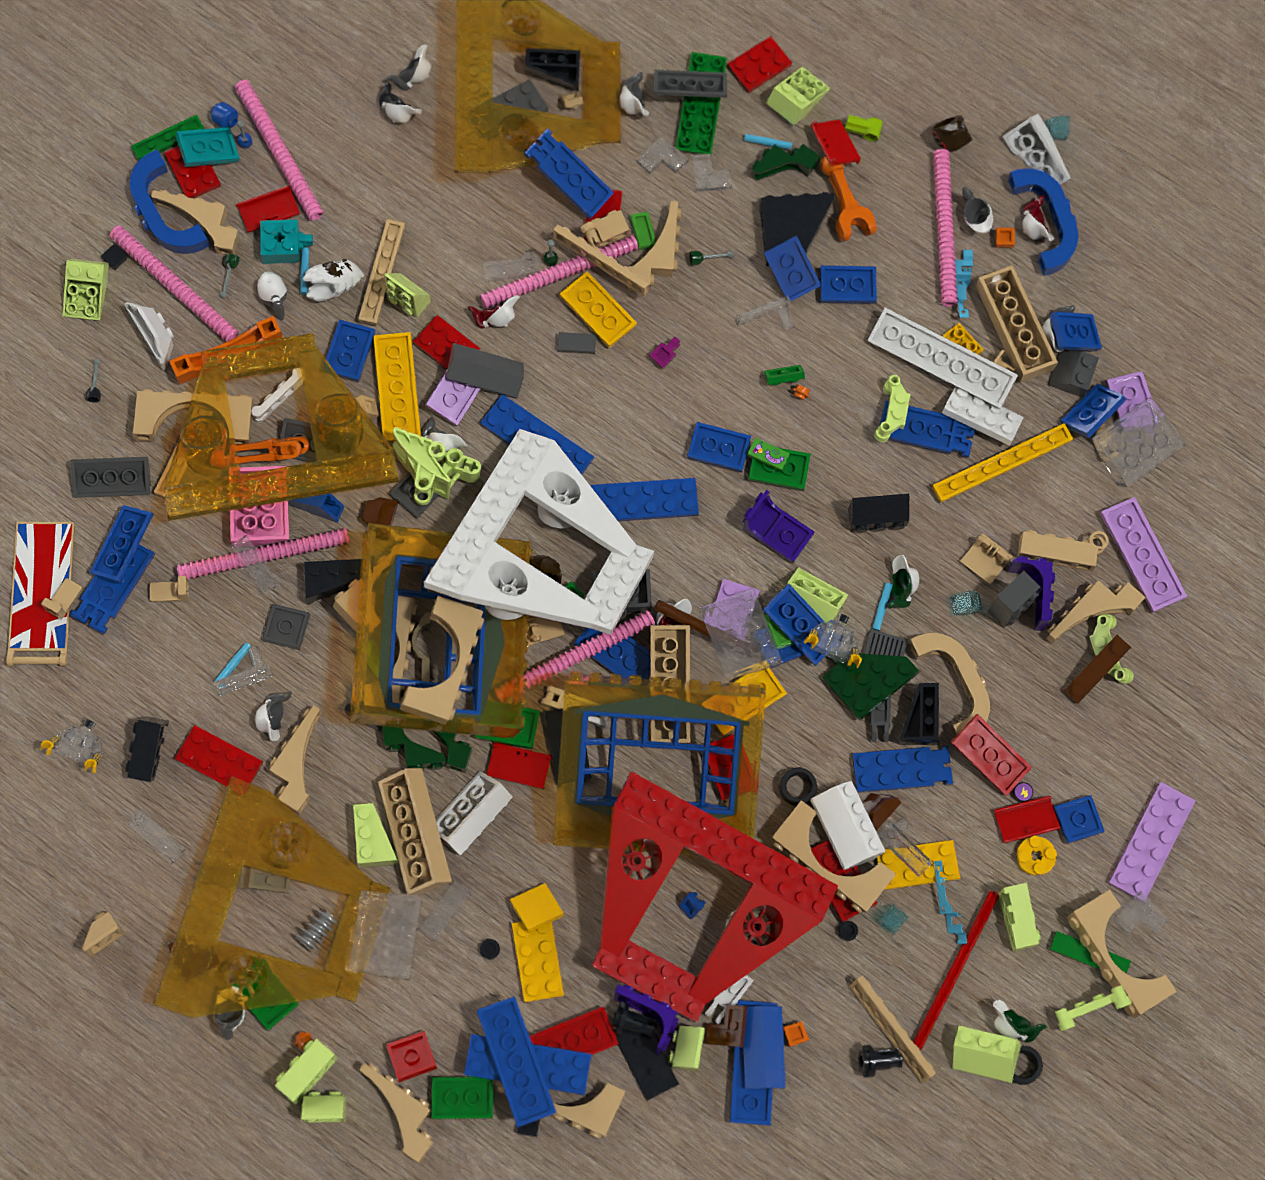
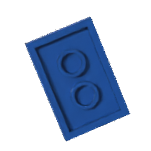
M797 236L763 252L788 303L822 286Z
M821 265V303L877 302L876 266Z
M1054 312L1050 314L1059 349L1098 351L1102 349L1093 314Z
M339 319L323 367V373L359 382L374 339L375 329Z
M1096 384L1060 420L1061 424L1065 423L1068 429L1090 438L1126 401L1125 396Z
M697 422L687 459L742 473L751 435Z

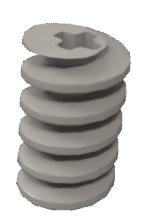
M325 909V912L317 911L319 918L312 917L314 924L306 923L308 930L301 929L303 936L295 935V938L309 951L310 948L318 949L315 944L316 942L323 943L321 936L329 937L326 931H334L332 924L340 925Z

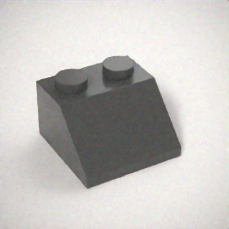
M1082 351L1060 352L1057 359L1058 363L1048 386L1083 398L1089 389L1099 357Z

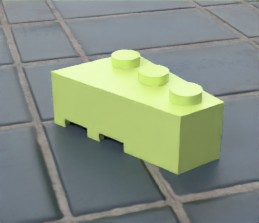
M374 804L353 805L357 864L359 868L398 864Z
M1027 883L1003 888L998 893V900L1012 951L1037 946L1040 940V933L1035 926V915L1032 910Z

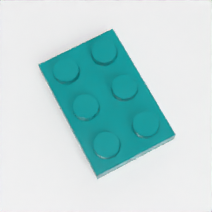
M230 127L177 131L176 133L185 167L238 162L240 159Z

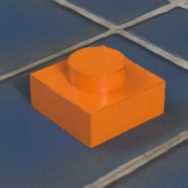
M996 227V247L1014 248L1015 228Z
M802 1021L783 1027L789 1047L809 1041Z

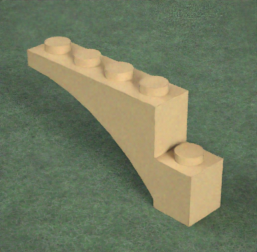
M153 190L151 198L154 205L175 211L188 218L194 224H199L202 231L214 244L216 253L235 255L240 236L238 229L233 226L227 225L224 227L227 216L225 205L220 202H206L201 198H188L183 194L173 195L164 190Z
M671 201L666 225L652 249L637 264L629 266L634 274L642 276L648 281L649 289L650 286L654 285V275L673 277V270H677L678 259H674V253H678L679 242H675L676 236H679L680 225H677V219L681 218V208H678V201ZM627 286L628 291H635Z
M1099 580L1095 585L1091 583L1084 590L1086 595L1083 598L1079 596L1072 604L1074 608L1070 612L1066 610L1060 617L1062 621L1058 625L1054 623L1047 631L1049 636L1046 640L1053 644L1070 628L1100 615L1127 613L1130 616L1146 597L1129 582L1124 587L1120 585L1114 593Z
M314 705L311 709L308 708L302 717L304 720L300 725L297 724L291 733L293 736L289 742H284L280 749L282 751L278 758L275 757L269 765L271 767V774L288 784L279 791V802L299 815L310 800V796L306 793L304 780L306 749L313 728L322 714L321 710Z
M364 1063L359 1069L360 1072L382 1091L396 1115L404 1143L402 1152L420 1164L433 1145V1142L430 1141L432 1137L423 1130L421 1133L418 1132L431 1112L428 1109L429 1104L421 1098L417 1101L411 1097L413 1093L403 1086L402 1089L395 1085L397 1081L389 1075L385 1077L378 1073L380 1069L373 1064L366 1065Z

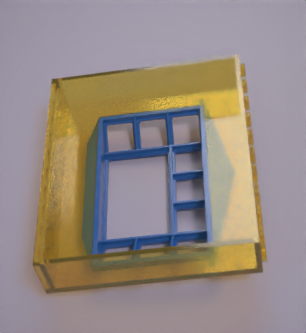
M368 523L362 540L350 723L512 739L520 732L521 728H524L525 717L522 716V709L525 708L526 698L523 697V690L526 689L527 680L524 678V671L527 670L528 663L527 659H525V652L528 651L526 634L529 632V622H526L527 614L517 619H499L491 615L486 610L485 605L460 600L442 593L428 592L427 588L424 587V581L429 575L430 568L434 567L454 535L453 532ZM506 538L497 539V544L529 564V560L533 556V548H530V541ZM402 564L424 566L421 591L399 589ZM439 595L456 602L476 604L477 609L483 611L481 618H484L481 630L477 629L476 636H479L471 660V663L474 664L472 686L460 685L458 689L461 692L472 693L473 710L456 709L453 719L448 720L446 725L400 710L402 703L392 702V685L430 688L441 684L393 678L398 596L436 600ZM448 632L446 636L444 681L451 676V661L457 660V655L452 654L453 639Z
M570 671V674H566L553 845L609 849L612 808L618 796H612L616 745L703 751L699 802H686L754 839L766 698L764 688H761L759 684H749L747 687L741 686L740 683L729 682V685H721L719 681H709V684L701 683V680L690 679L689 682H681L679 678H669V681L661 680V677L641 679V676L630 675L629 678H622L620 674H610V677L602 676V673L598 672L582 675L580 671ZM589 716L611 717L609 738L587 739ZM617 717L643 719L641 740L616 738ZM649 719L674 721L673 741H648ZM680 722L705 723L704 744L679 743ZM711 724L735 727L733 749L710 745ZM608 744V766L585 768L586 746ZM709 752L732 756L731 778L708 774ZM585 774H607L606 794L604 796H583ZM707 781L730 785L728 807L705 802ZM632 843L634 851H638L641 845ZM684 847L680 854L697 855Z

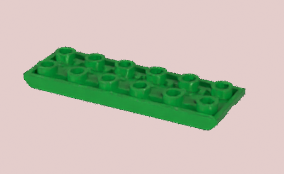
M692 52L689 71L725 73L727 57ZM684 96L676 151L711 156L720 97Z

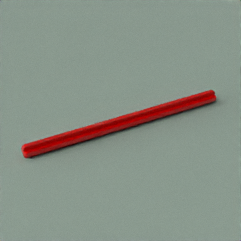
M994 891L988 893L966 937L967 943L962 944L913 1041L920 1051L931 1033L999 898V894Z

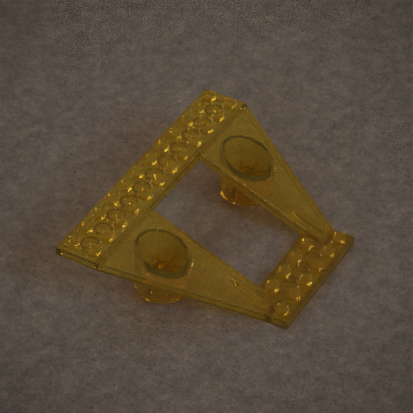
M457 0L455 173H495L514 167L530 166L535 161L531 157L529 159L526 158L524 153L528 146H531L534 142L539 146L541 145L537 141H529V138L533 135L537 140L547 128L552 131L551 136L558 143L562 141L571 151L601 143H621L620 41H601L540 0ZM510 20L512 25H507V22ZM534 21L537 25H530V22ZM493 39L503 41L505 46L519 52L526 51V48L534 47L540 49L580 50V57H584V120L493 103ZM509 135L512 139L505 140V138Z
M314 333L201 351L203 365L164 485L168 521L399 482L393 448L316 347ZM301 368L317 462L241 474L225 380Z
M231 777L153 1006L188 1018H196L333 996L354 1003L358 996L391 888L372 881L284 803L279 801L270 791ZM278 828L283 835L280 838L274 836ZM285 828L291 829L290 834L286 833ZM273 840L278 841V848L274 849ZM279 849L284 853L282 858L276 853ZM296 849L302 850L299 858L295 852ZM292 854L295 862L286 861L287 855ZM243 866L346 895L323 970L218 941ZM239 959L248 961L246 967H242ZM234 961L238 967L236 972L229 970ZM229 973L234 975V981L229 983L228 979ZM254 982L259 984L255 992L251 986ZM236 983L239 986L238 993L233 990L231 985ZM247 987L251 995L241 996L243 988Z

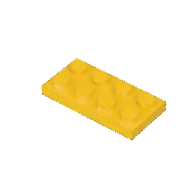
M588 271L560 293L561 299L608 348H611L637 326V322Z
M766 662L702 702L701 706L747 721L786 696L787 692ZM714 724L722 736L735 729L734 726Z
M953 840L886 849L883 854L876 858L877 865L881 862L896 874L884 890L937 883L934 861L942 860L943 871L940 872V878H946L942 880L947 882L960 879Z
M522 922L512 923L524 1003L563 997L564 992L552 922L530 933L527 932Z

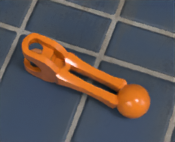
M824 156L821 161V170L825 175L829 176L828 180L833 186L840 207V216L835 223V230L841 241L849 240L852 234L851 225L861 227L865 235L875 234L877 225L874 215L868 208L860 206L852 195L844 175V164L831 166L827 157Z
M297 436L283 439L271 438L244 444L228 445L222 443L213 448L211 459L216 466L221 468L229 467L232 464L238 465L256 461L291 459L306 453L309 450V441L306 437ZM252 449H269L268 453L249 456L235 455V452Z

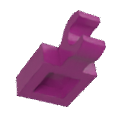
M674 337L667 345L661 343L649 355V358L664 369L676 357L673 351L680 346V340Z

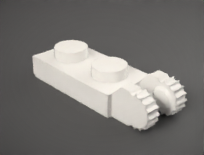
M746 975L715 997L713 1004L705 1014L709 1017L714 1012L715 1007L720 1005L724 1010L716 1018L715 1022L719 1024L725 1016L726 1005H736L754 980Z

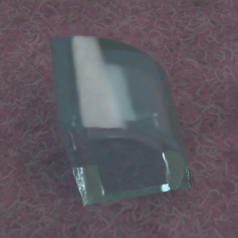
M1057 116L1045 122L1053 140H1067L1070 133V116Z
M966 591L950 597L953 615H970L983 611L980 593Z
M893 904L879 923L894 935L908 919V916Z

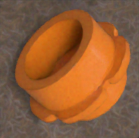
M797 384L795 389H792L795 392L794 396L802 400L805 397L809 398L810 390Z
M302 1032L297 1035L295 1047L304 1051V1047L309 1041L312 1040L314 1042L311 1037L312 1034Z

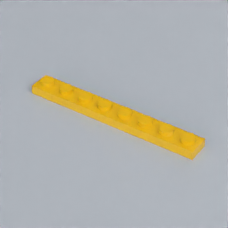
M1065 423L946 478L934 484L932 488L940 503L945 502L1072 442L1073 437Z

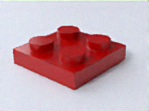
M425 1031L386 1044L399 1083L437 1069Z

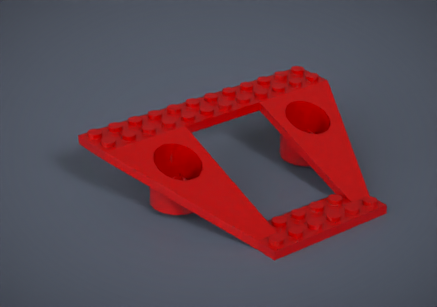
M630 772L612 808L600 948L591 967L622 984L631 986L641 994L646 993L653 997L652 1000L658 1003L662 1001L669 1004L671 1009L677 1011L678 1014L693 1022H697L706 1003L821 923L838 885L638 774ZM632 843L641 845L638 851H634ZM627 846L630 852L629 855L623 853ZM683 847L751 884L697 977L629 940ZM644 848L647 850L649 854L648 857H645L642 854ZM648 858L651 859V867L645 865ZM642 869L649 871L644 879L640 871ZM632 871H636L638 880L630 877ZM752 909L760 910L758 917H754ZM747 914L749 915V918H750L749 921L745 920ZM764 914L766 915L769 922L765 923L762 919ZM767 924H770V933L766 931ZM763 934L769 937L764 944L761 939ZM753 937H756L758 946L751 943Z

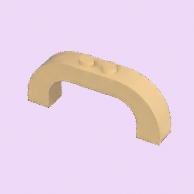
M926 633L910 639L908 645L916 661L929 655H939L951 663L970 701V716L954 724L950 729L954 738L975 714H979L987 722L990 713V700L985 688L986 682L982 676H979L977 664L973 659L971 660L965 648L952 637L940 633Z

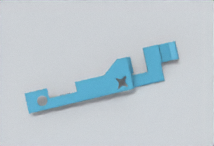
M963 250V260H955L956 289L960 318H969L968 309H963L964 300H967L966 288L971 284L972 268H968L967 271L965 267L962 272L961 266H973L972 250Z
M942 860L934 861L940 914H946L948 933L958 935L959 940H957V944H966L967 938L966 933L962 931V924L952 925V917L962 915H958V912H952V907L946 900L945 885H941L942 882H946V880L942 879L946 878H940V872L943 871Z

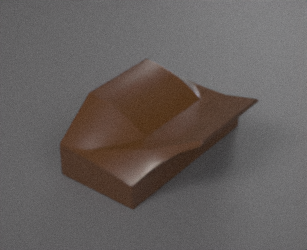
M382 497L375 500H367L362 520L368 525L370 534L389 538L398 506L397 500Z
M871 793L862 803L877 831L902 802L892 795Z

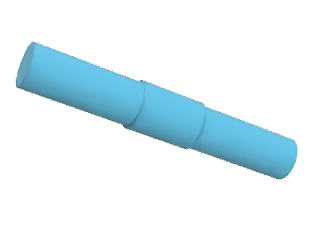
M746 134L744 140L771 147L776 144L778 147L791 150L792 146L791 142Z
M304 247L301 252L300 294L307 295L308 281H303V277L306 275L305 272L309 269V248Z
M885 583L873 630L880 631L893 586L891 583Z
M247 642L242 646L214 682L217 685L221 686L252 646Z

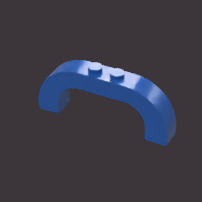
M156 149L142 157L131 173L130 190L136 204L133 207L138 216L142 215L144 219L142 224L145 230H150L155 240L162 247L180 254L199 252L209 247L208 240L200 225H195L183 231L170 229L163 222L148 194L150 183L155 178L168 172L164 160Z
M1031 168L1011 171L1008 182L1013 195L1033 192L1044 196L1060 238V245L1055 249L1041 252L1038 263L1043 276L1056 273L1068 264L1078 243L1077 220L1075 215L1071 213L1070 201L1065 197L1060 184L1049 174Z

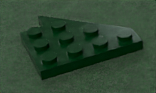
M830 651L827 656L836 666L822 676V678L857 719L861 721L919 674V670L907 657L856 653L862 658L859 667L856 668L855 663H852L851 666L847 665L851 653Z

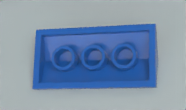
M123 505L89 573L109 582H121L154 514Z
M787 584L763 609L764 613L814 666L840 640L838 635L790 584ZM813 631H816L819 641L811 649V643L807 642L804 644V641Z
M782 1006L748 1007L743 1047L745 1089L786 1088Z

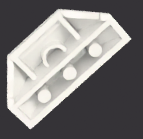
M129 302L125 303L128 314L162 370H166L174 346L172 341L174 335L169 327L165 329L163 325L165 321L160 312L156 314L151 307Z

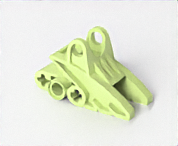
M394 428L393 437L396 441L392 445V450L401 464L411 473L415 481L414 500L417 504L427 505L434 493L449 499L450 489L458 479L471 483L479 480L481 464L478 460L464 456L463 452L457 448L445 452V446L440 442H433L431 439L422 436L420 438L417 434L407 433L405 430ZM436 449H440V452H438L437 455L434 454V451H436ZM419 493H426L428 498L420 500L417 495Z

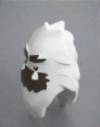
M347 259L315 265L308 269L303 277V281L315 283L308 288L309 292L306 297L315 301H324L338 297L359 284L364 274L355 263Z

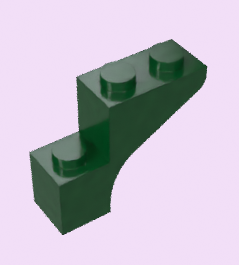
M774 144L771 149L767 148L764 151L763 158L760 161H756L753 164L751 178L759 181L786 170L799 171L808 177L819 164L820 155L804 144L800 148L796 147L791 155H789Z
M422 717V721L448 748L447 768L466 773L472 754V747L463 741L455 742L461 724L460 720L457 719L458 717L448 720L446 725Z
M402 721L382 723L385 750L398 752L401 751V748H405L407 768H422L423 771V768L439 770L446 766V758L443 753L412 742L407 738L403 731Z

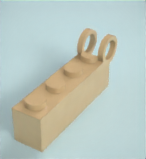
M1027 530L1026 532L1023 531L1020 536L1017 557H1028V560L1042 558L1046 559L1047 562H1053V565L1093 571L1096 567L1097 555L1104 551L1109 539L1101 531L1092 533L1088 540L1081 542L1075 541L1072 537L1058 538L1054 534L1041 535L1037 534L1036 531ZM1093 540H1099L1102 546H1096Z

